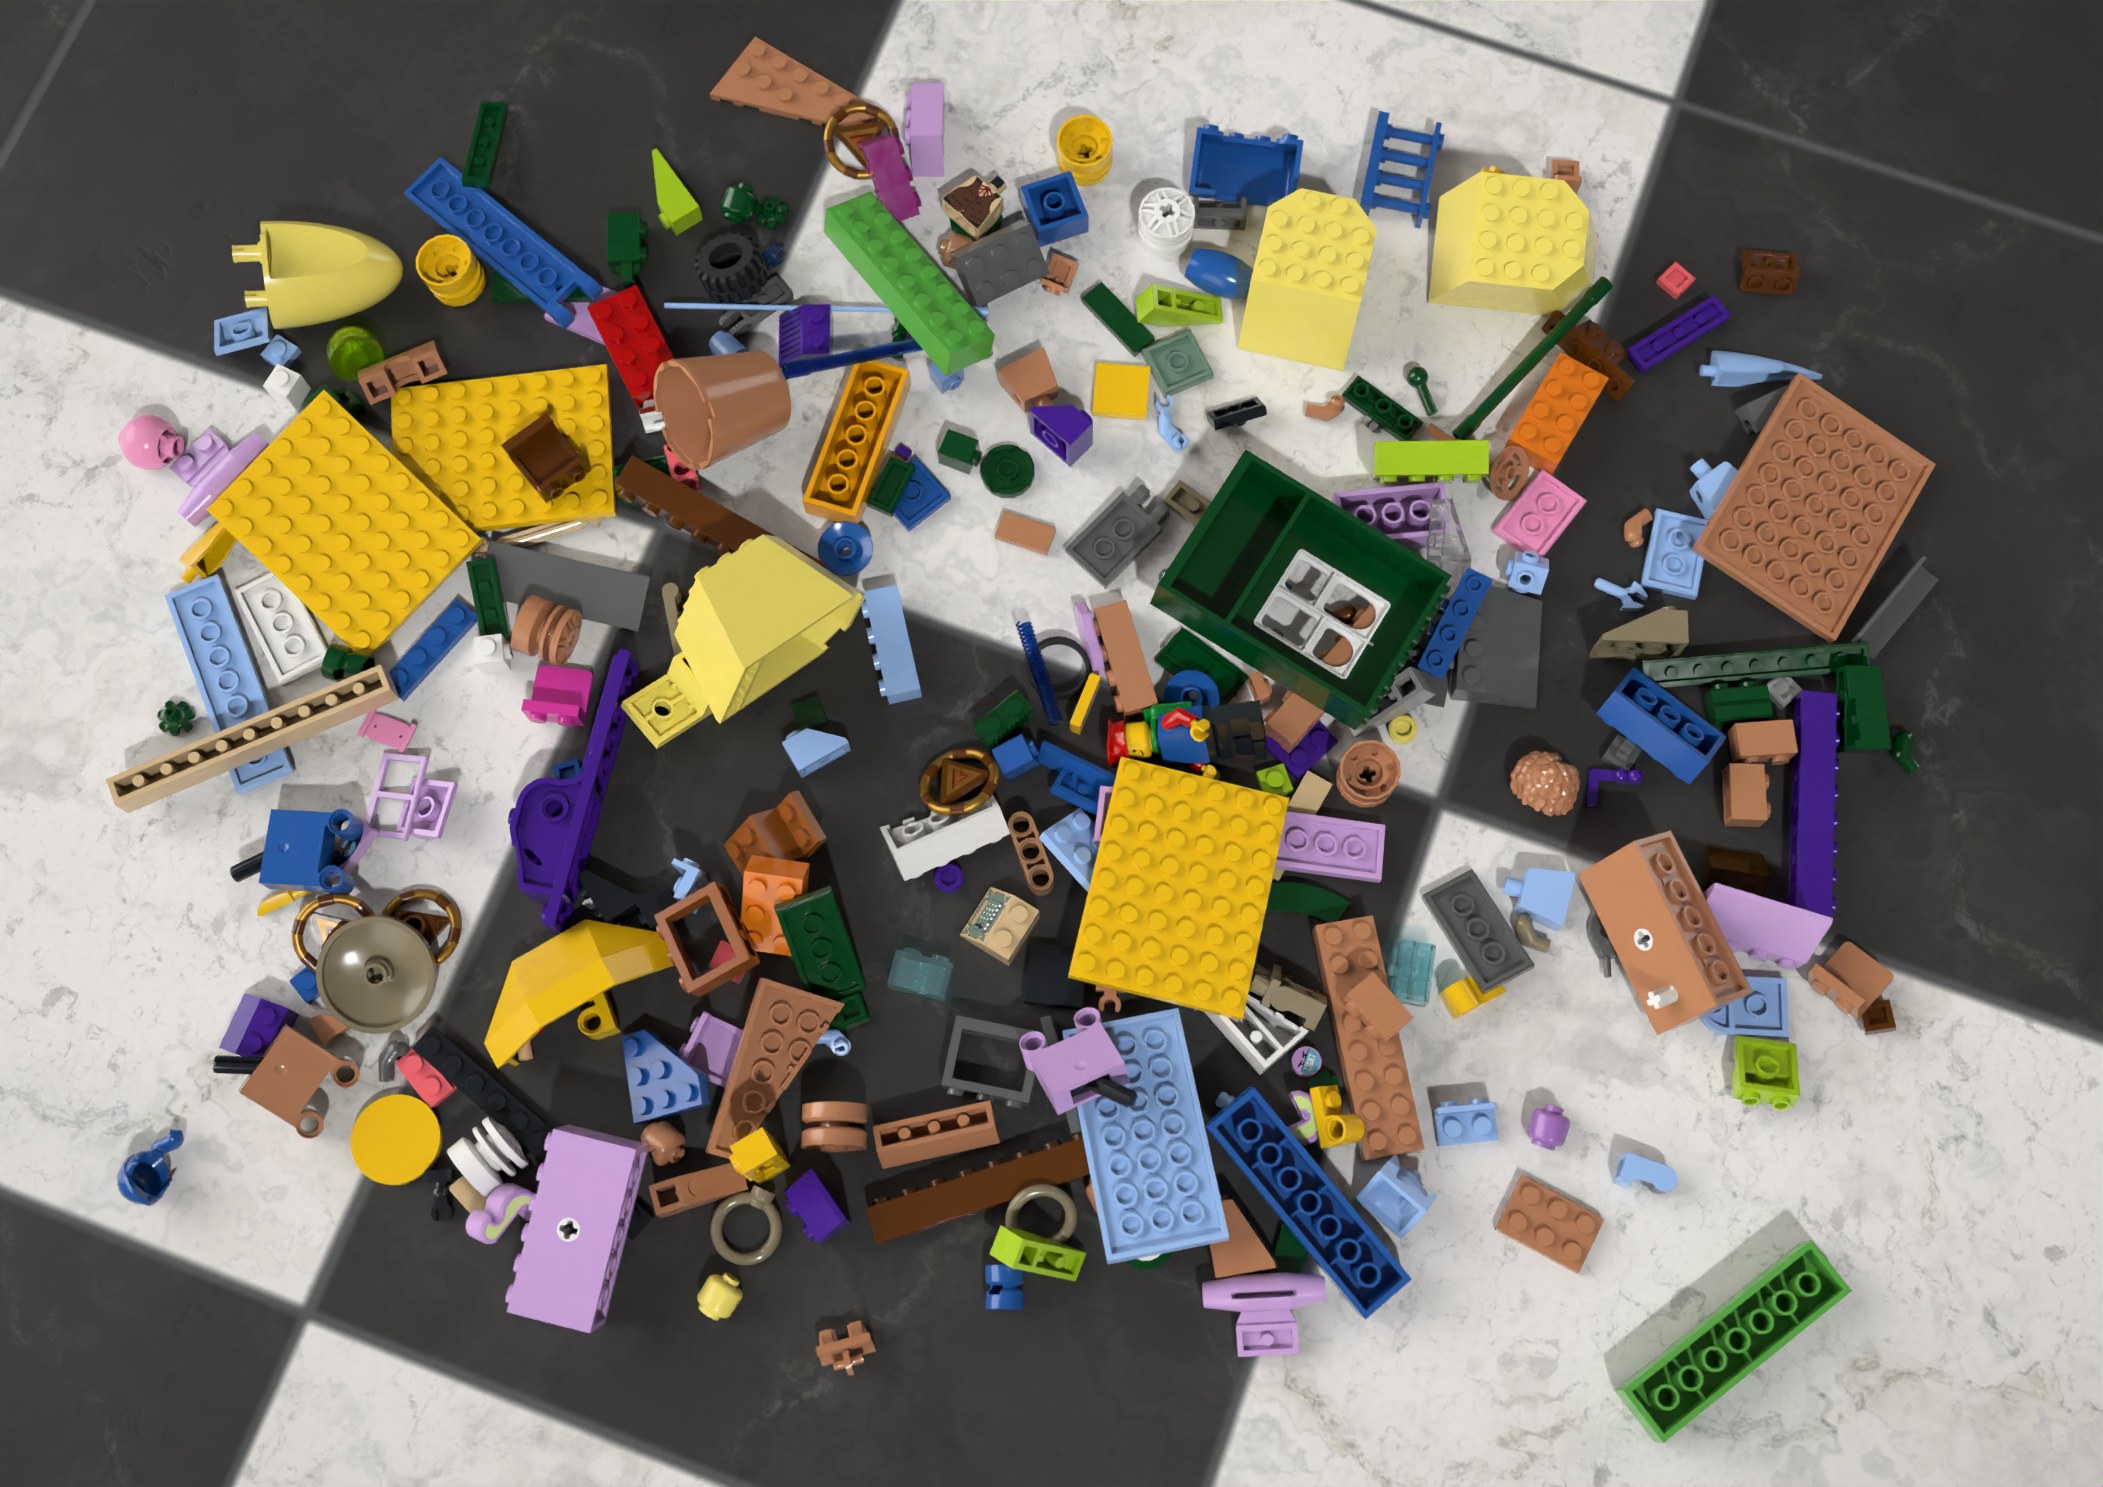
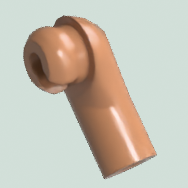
M1643 509L1625 522L1624 538L1632 548L1643 544L1644 539L1641 536L1642 527L1653 519L1647 509Z

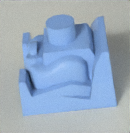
M1394 1155L1354 1200L1397 1237L1402 1239L1429 1210L1438 1195L1433 1193L1427 1198L1428 1194L1422 1187L1423 1183L1421 1182L1420 1174L1414 1169L1409 1168L1406 1170L1402 1165H1399V1159Z

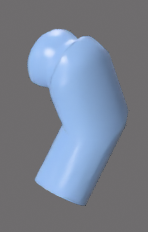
M827 1029L825 1034L816 1043L826 1044L838 1056H845L851 1048L849 1040L838 1029Z

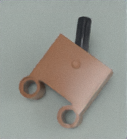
M285 1024L262 1057L217 1055L213 1062L214 1073L248 1075L238 1089L239 1093L294 1126L297 1133L306 1139L317 1137L324 1128V1122L320 1113L311 1108H303L327 1074L330 1072L334 1083L342 1088L353 1086L360 1077L359 1068L352 1060L339 1058L287 1024ZM349 1065L353 1068V1074L348 1080L337 1078V1071L341 1066ZM307 1116H313L317 1119L316 1127L310 1131H305L300 1127L301 1121Z

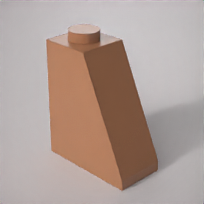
M1220 1195L1229 1240L1210 1244L1215 1277L1221 1279L1279 1268L1277 1259L1237 1200H1228V1195Z

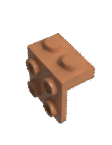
M1845 942L1822 967L1817 963L1809 971L1808 983L1816 993L1821 996L1825 995L1834 1002V1005L1841 1012L1851 1015L1858 1020L1892 983L1894 976L1889 970L1853 943Z

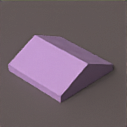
M412 778L407 794L413 795L417 778ZM424 779L410 836L425 840L441 839L457 791V783ZM411 801L404 802L395 830L397 833H403Z

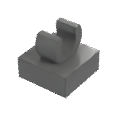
M1618 734L1601 760L1615 769L1629 771L1642 749Z

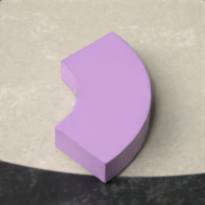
M1083 601L1074 603L1078 631L1083 649L1088 656L1090 669L1096 675H1104L1103 651L1096 635L1092 613L1086 603Z

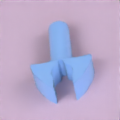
M1597 578L1594 583L1595 588L1619 598L1623 604L1620 611L1636 612L1644 607V605L1632 601L1631 596H1636L1643 601L1648 598L1645 590L1635 581H1633L1629 588H1622L1602 578Z

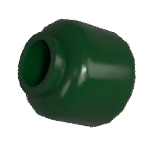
M739 183L738 186H728L719 205L720 210L723 212L722 217L737 225L749 222L758 205V198L752 194L754 189L743 183Z

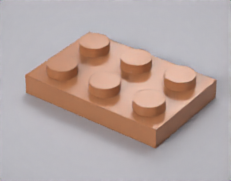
M1522 1175L1495 1230L1578 1274L1604 1222V1218Z

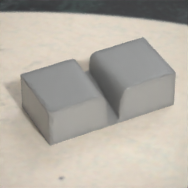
M1367 415L1361 420V423L1373 433L1379 427V424L1372 421Z

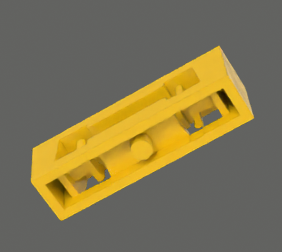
M763 1127L729 1146L733 1152V1155L729 1156L732 1165L737 1173L740 1172L750 1182L754 1180L761 1185L791 1167L778 1141Z

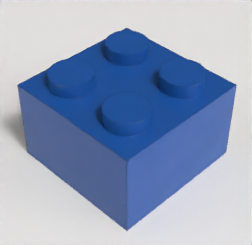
M1071 171L1020 187L1021 205L1028 223L1031 224L1039 247L1088 232L1089 216Z

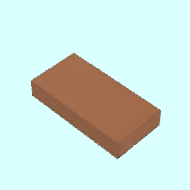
M1004 511L995 534V539L1047 556L1056 534V528Z

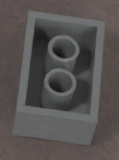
M1019 220L949 253L968 300L976 307L985 305L1050 274L1031 224L1023 220Z

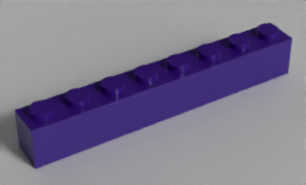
M1802 690L1794 698L1793 725L1798 753L1792 757L1788 905L1832 917L1836 910V898L1832 897L1833 886L1837 880V871L1833 869V858L1836 857L1838 849L1837 842L1834 841V830H1836L1838 825V814L1834 813V806L1839 795V788L1835 785V775H1837L1839 770L1836 748L1840 741V732L1836 731V721L1840 717L1841 708L1840 704H1837V694Z

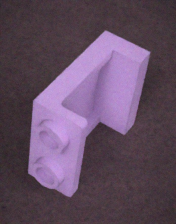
M704 1011L701 1017L697 1016L694 1019L690 1028V1032L693 1034L688 1044L683 1043L679 1053L686 1058L685 1061L692 1067L698 1068L706 1074L707 1081L725 1088L743 1030Z

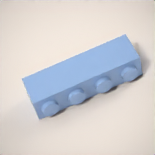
M897 584L864 591L866 601L862 603L861 607L864 619L870 618L871 627L866 628L869 643H875L877 653L872 654L875 670L881 669L883 679L878 680L881 697L887 696L889 704L922 697Z

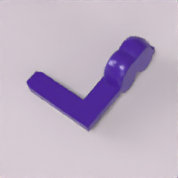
M1590 769L1586 802L1588 808H1596L1599 781H1613L1623 785H1639L1643 783V772L1639 770L1626 771L1624 769Z

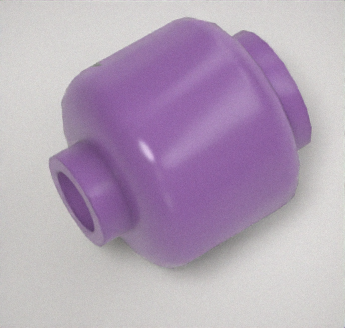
M1546 1104L1545 1109L1536 1108L1533 1111L1527 1129L1528 1136L1532 1138V1144L1553 1151L1555 1147L1564 1145L1570 1127V1120L1563 1116L1564 1109Z

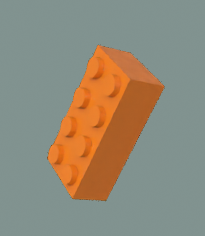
M1560 352L1508 438L1504 448L1512 445L1523 448L1528 455L1530 467L1539 472L1543 469L1550 475H1553L1609 378ZM1513 453L1511 456L1518 460L1516 454Z

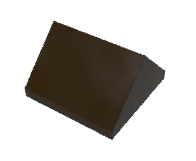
M1710 846L1704 847L1701 879L1702 893L1714 883H1718L1761 897L1764 896L1770 878L1764 855Z

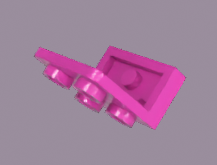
M541 665L537 668L531 700L523 699L521 710L529 721L545 724L546 722H553L565 727H574V725L585 726L594 676L589 670Z

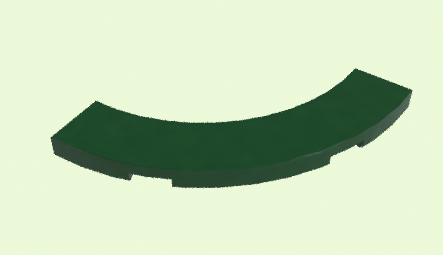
M1294 882L1271 883L1265 914L1295 912L1315 918L1326 924L1337 922L1350 902L1327 890L1311 885Z

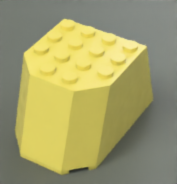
M1479 172L1439 197L1428 303L1551 316L1554 311L1559 310L1565 315L1583 298L1585 292L1593 285L1598 239L1589 209L1565 180Z
M1300 188L1268 206L1251 277L1238 349L1338 371L1344 370L1377 232L1376 227L1355 199Z
M761 535L755 540H746L736 552L724 554L717 561V564L710 568L705 566L697 572L695 583L689 590V598L683 605L684 611L677 620L678 626L674 635L716 720L721 724L822 655L829 648L826 644L840 628L846 631L852 625L866 597L860 591L778 536Z

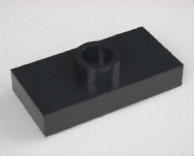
M1254 397L1208 411L1206 414L1210 425L1215 430H1219L1229 426H1242L1246 421L1267 415L1266 406L1260 399Z

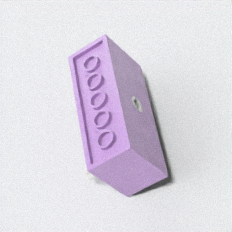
M570 1124L554 1128L552 1133H548L544 1145V1150L547 1151L545 1163L542 1162L540 1164L536 1177L540 1183L537 1193L532 1195L529 1203V1211H532L530 1222L525 1224L521 1235V1241L524 1242L521 1254L517 1255L514 1262L513 1271L517 1272L514 1284L509 1286L505 1301L509 1303L508 1313L591 1333L605 1324L650 1144Z

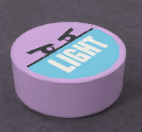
M1301 1047L1294 1052L1291 1058L1292 1069L1301 1077H1311L1321 1067V1056L1312 1047Z

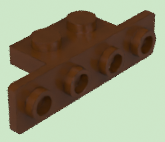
M1559 310L1554 311L1542 326V331L1547 335L1565 315ZM1591 319L1578 327L1575 325L1557 343L1569 357L1607 376L1609 379L1603 389L1616 401H1620L1635 384V381L1619 367L1629 355L1618 342L1613 341L1603 331L1602 327Z

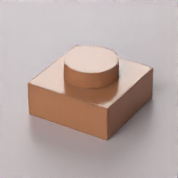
M1259 671L1249 674L1247 684L1254 701L1260 700L1261 707L1268 705L1270 694H1272L1269 680L1267 678L1263 679Z

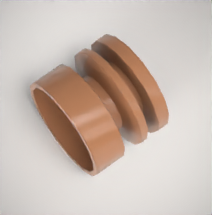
M531 595L522 605L516 617L511 636L512 648L528 656H536L539 653V658L542 661H550L553 665L562 666L568 661L577 644L581 632L582 614L575 609L568 610L567 606L559 605L555 608L553 601L537 595Z
M1376 740L1358 742L1344 753L1336 772V786L1341 796L1350 804L1360 808L1375 807L1384 803L1396 788L1401 775L1400 762L1395 752L1384 743ZM1363 771H1366L1367 775L1373 776L1369 783H1367L1365 778H1360Z

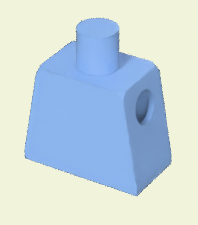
M1702 458L1690 468L1699 479L1690 489V495L1705 519L1709 520L1738 470L1726 461L1712 469Z
M1528 868L1523 874L1522 881L1506 877L1502 893L1517 897L1516 913L1528 915L1533 921L1552 930L1559 931L1565 923L1576 873Z

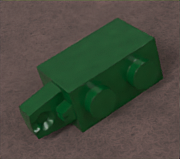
M639 212L607 214V263L612 274L621 275L624 289L635 285L636 274L644 273V263L648 262L647 246H644V239L648 238L647 222L642 221Z

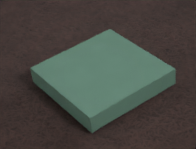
M1191 329L1142 349L1141 354L1147 366H1150V372L1164 399L1167 394L1172 396L1210 380L1214 376Z

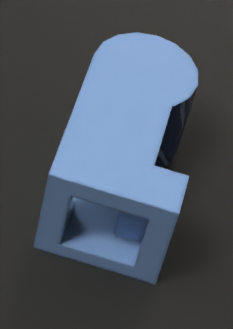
M1626 1152L1620 1157L1613 1184L1627 1187L1633 1181L1647 1186L1655 1194H1663L1672 1191L1676 1187L1678 1178L1676 1172L1669 1166Z

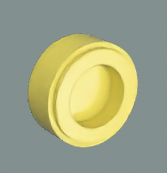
M1402 715L1391 720L1388 726L1390 739L1401 745L1410 743L1417 733V724L1408 715Z

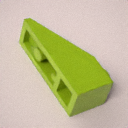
M656 148L652 150L657 201L661 211L658 217L666 229L671 228L677 236L702 221L703 217L699 205Z
M1151 284L1136 297L1138 323L1170 327L1212 325L1223 322L1221 297Z
M1000 1225L990 1255L1013 1269L1076 1281L1086 1252L1023 1230Z

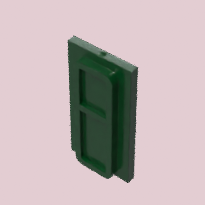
M1183 627L1172 637L1155 660V663L1173 676L1185 670H1197L1210 676L1219 689V705L1229 704L1249 678L1247 674Z

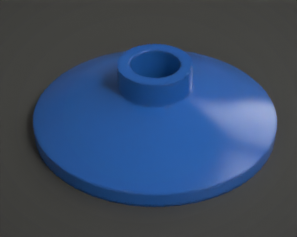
M852 522L836 523L827 528L821 535L817 548L818 557L821 562L828 565L827 570L839 576H851L861 572L869 564L873 555V543L868 532L860 525ZM850 548L852 551L850 555L844 556L842 555V550Z
M1185 670L1174 675L1167 683L1164 690V704L1192 701L1193 707L1211 705L1213 708L1220 704V693L1216 683L1207 674L1197 670ZM1190 691H1195L1198 694L1197 700L1190 698Z

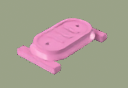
M376 709L368 712L357 735L364 738L366 734L374 741L392 748H399L398 752L404 754L418 726L411 723L409 727L407 724L386 715L376 714Z

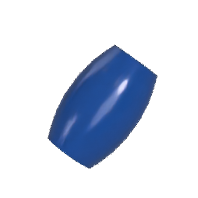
M1195 248L1184 277L1193 285L1209 294L1226 299L1244 300L1250 287L1253 269L1244 261L1223 251Z

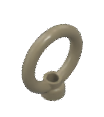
M754 1184L751 1192L736 1193L721 1202L713 1214L710 1234L715 1249L724 1259L737 1265H754L767 1259L776 1250L782 1236L781 1216L776 1206L772 1203L776 1194ZM742 1204H750L763 1210L770 1222L768 1240L760 1249L751 1253H740L730 1248L724 1240L722 1233L723 1221L728 1212Z
M1048 1184L1033 1185L1020 1191L1011 1200L1005 1216L1006 1227L1023 1230L1018 1226L1017 1222L1021 1207L1033 1198L1050 1197L1057 1200L1064 1208L1065 1222L1057 1234L1047 1239L1064 1244L1071 1237L1077 1223V1209L1072 1198L1059 1187Z

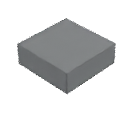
M1791 677L1773 678L1767 683L1770 699L1780 710L1794 700L1803 690Z

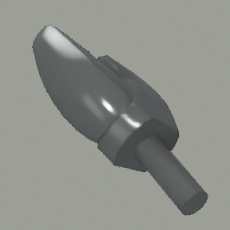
M1595 914L1590 926V942L1597 957L1603 959L1604 977L1610 978L1612 977L1611 959L1616 958L1617 953L1609 937L1601 934L1602 926L1600 919Z

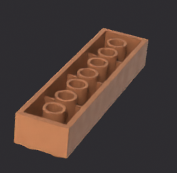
M1373 915L1315 925L1312 937L1323 988L1327 997V1007L1350 1114L1358 1115L1364 1123V1135L1357 1142L1360 1161L1365 1163L1392 1158L1394 1155L1398 1157L1419 1153L1425 1148L1399 1032L1384 1045L1379 1040L1374 1042L1365 1032V1024L1359 1018L1354 1019L1344 1008L1346 1003L1343 999L1346 994L1372 972L1389 989Z

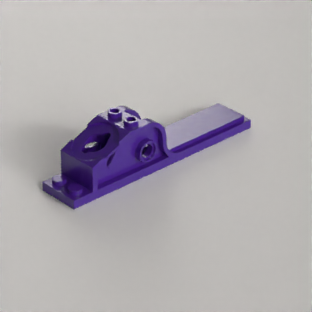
M619 649L618 655H613L580 774L567 780L540 778L532 781L521 791L515 808L510 810L508 816L512 846L516 848L519 870L516 871L519 890L532 902L544 904L541 911L542 924L555 936L568 930L579 893L577 885L581 883L576 875L586 868L628 716L621 708V704L634 694L641 668L629 650Z

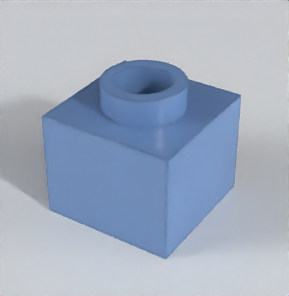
M935 363L929 366L930 379L942 394L948 390L953 391L957 389L964 381V369L945 376Z

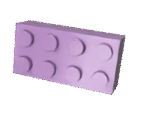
M1444 482L1333 493L1331 502L1408 549L1447 546L1453 534Z

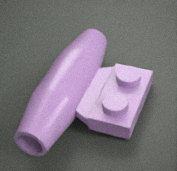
M207 429L169 467L189 486L194 487L177 512L194 527L211 516L206 509L270 444L255 432L230 450V447Z
M1291 1272L1241 1274L1202 1283L1204 1308L1241 1312L1236 1323L1238 1357L1299 1354L1297 1320L1291 1309L1327 1302L1325 1276Z

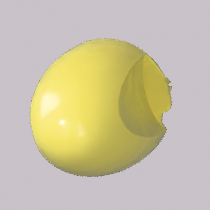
M261 221L260 242L257 245H232L234 263L260 261V264H262L265 290L245 291L246 307L268 306L274 329L315 325L361 312L390 295L397 288L403 277L402 262L390 247L366 234L333 225L300 221Z

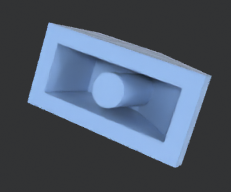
M808 728L803 731L796 730L790 733L786 740L782 742L786 753L801 778L851 751L849 742L845 737Z

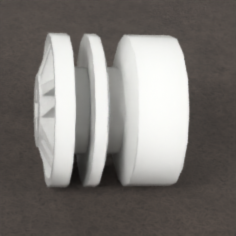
M1167 187L1158 188L1148 193L1142 200L1138 216V242L1143 251L1151 257L1161 260L1174 259L1183 255L1190 247L1193 238L1195 209L1189 196L1181 190Z
M490 1116L482 1120V1124L488 1134L478 1126L472 1129L478 1141L475 1145L467 1138L462 1137L447 1150L449 1157L463 1176L486 1198L489 1197L495 1188L504 1184L498 1173L501 1169L512 1177L517 1174L511 1161L522 1169L529 1164L523 1154L521 1145L514 1136Z

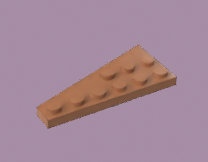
M754 37L710 93L712 100L720 101L723 99L732 101L737 106L743 107L748 105L757 107L762 112L796 120L803 118L821 126L823 123L827 124L831 116L841 107L853 103H867L757 37ZM854 113L848 115L837 127L881 120L865 113Z
M759 978L706 1148L707 1153L729 1159V1156L733 1155L729 1146L757 1130L766 1115L776 1105L777 1099L787 1089L812 1053L815 1044L825 1034L833 1018L843 1008L844 1003L765 978Z

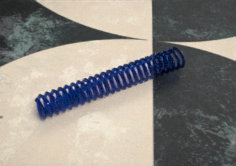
M1018 621L1016 623L1017 631H1019L1018 635H1020L1021 643H1023L1022 647H1024L1026 659H1028L1030 664L1029 667L1031 668L1032 676H1034V683L1037 684V692H1039L1041 704L1045 709V716L1048 717V725L1059 726L1061 725L1060 722L1051 724L1052 722L1062 720L1063 716H1060L1062 712H1059L1061 708L1058 707V700L1055 699L1057 696L1052 691L1054 689L1051 687L1052 683H1049L1051 679H1048L1050 675H1047L1046 663L1043 662V655L1040 654L1042 651L1039 650L1040 646H1037L1039 643L1036 642V634H1033L1035 630H1032V622L1029 621L1018 625L1020 623Z

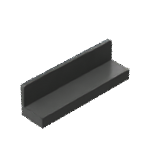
M1924 555L1910 568L1850 641L1869 642V663L1877 656L1938 582V578L1921 566L1927 559Z

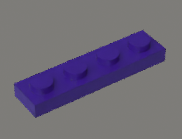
M1713 295L1628 348L1626 353L1641 374L1728 321L1731 315L1716 296Z

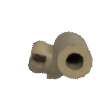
M1525 914L1518 916L1514 929L1520 943L1523 946L1547 953L1551 940L1536 935L1532 924L1533 920L1530 916Z

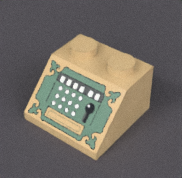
M990 887L961 932L960 937L1010 966L1039 920L1040 913L1038 909L1015 895Z

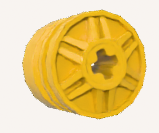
M1087 114L1078 115L1067 120L1059 129L1057 136L1059 170L1061 173L1071 171L1076 185H1095L1104 180L1111 170L1113 163L1111 131L1105 122L1095 116Z
M449 234L438 235L428 240L417 254L416 269L419 276L434 296L443 304L453 307L464 306L474 301L482 293L486 283V273L467 243L459 237Z

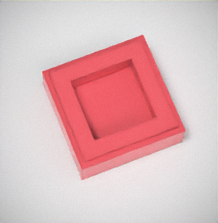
M1675 261L1657 279L1656 284L1676 300L1694 283L1696 278Z

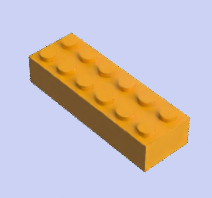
M857 355L802 500L807 514L837 523L852 522L860 525L867 506L866 503L873 490L911 387L909 370Z

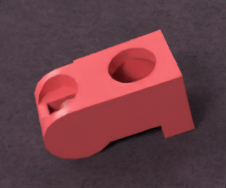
M664 445L671 477L695 491L702 490L696 470L689 469L682 464L674 455L669 445Z

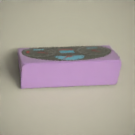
M360 817L358 818L363 823V831L359 838L353 841H346L340 838L333 848L331 866H337L349 874L380 833Z

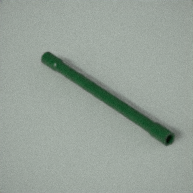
M1601 276L1585 292L1583 298L1495 390L1452 431L1453 436L1456 439L1467 440L1480 427L1488 415L1576 323L1613 288L1612 283L1607 278Z

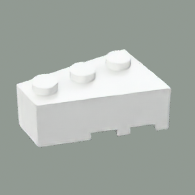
M1250 995L1247 998L1242 1021L1204 1012L1259 1075L1263 1074L1309 1032L1304 1027H1299L1285 1019L1277 1011L1275 1013L1261 1005L1260 1001Z

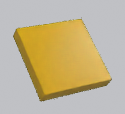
M1096 362L1092 416L1146 420L1150 366Z

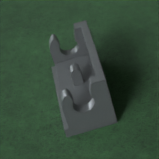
M1193 195L1192 203L1195 209L1194 229L1245 230L1247 197L1241 196L1240 202L1199 201V195Z
M1789 384L1735 410L1736 415H1738L1748 434L1763 430Z

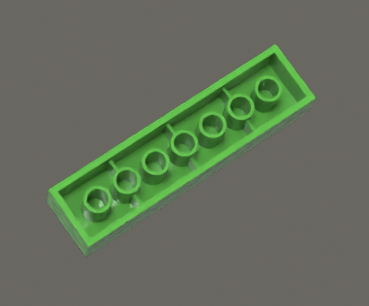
M871 191L826 209L824 233L945 376L990 357L995 334Z
M1812 1240L1800 1242L1614 1391L1651 1439L1657 1443H1664L1852 1290Z

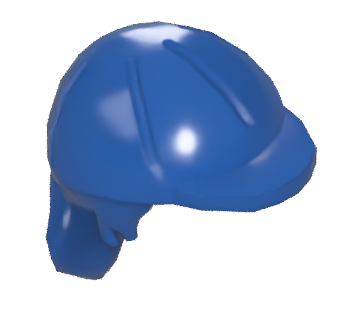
M170 1129L168 1135L155 1141L150 1150L131 1155L122 1163L117 1174V1187L125 1199L135 1204L151 1206L163 1197L164 1192L173 1180L172 1178L168 1179L169 1168L164 1160V1155L178 1149L183 1144L184 1135L182 1130Z

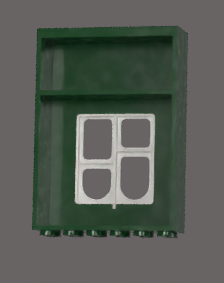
M1245 450L1158 583L1150 604L1343 724L1356 730L1360 723L1366 725L1379 708L1381 699L1393 685L1395 676L1405 665L1409 658V653L1419 642L1423 635V630L1430 623L1437 612L1436 609L1440 602L1444 600L1451 589L1447 583L1452 575ZM1299 561L1306 562L1324 573L1327 577L1326 582L1313 601L1305 600L1285 586L1287 578ZM1337 585L1347 587L1372 604L1375 610V620L1370 627L1354 629L1325 612L1324 605ZM1275 598H1282L1315 619L1316 624L1303 645L1297 646L1262 624V618ZM1332 629L1350 642L1352 657L1346 665L1333 667L1313 655V649L1325 630Z

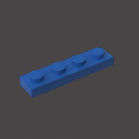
M458 599L451 604L389 672L398 696L402 701H405L478 622L476 613Z

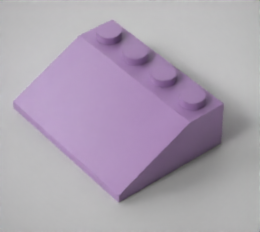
M1714 883L1703 892L1733 953L1741 951L1749 954L1748 957L1756 961L1764 962L1770 960L1777 962L1778 967L1786 970L1798 969L1808 962L1833 921V918L1718 883Z

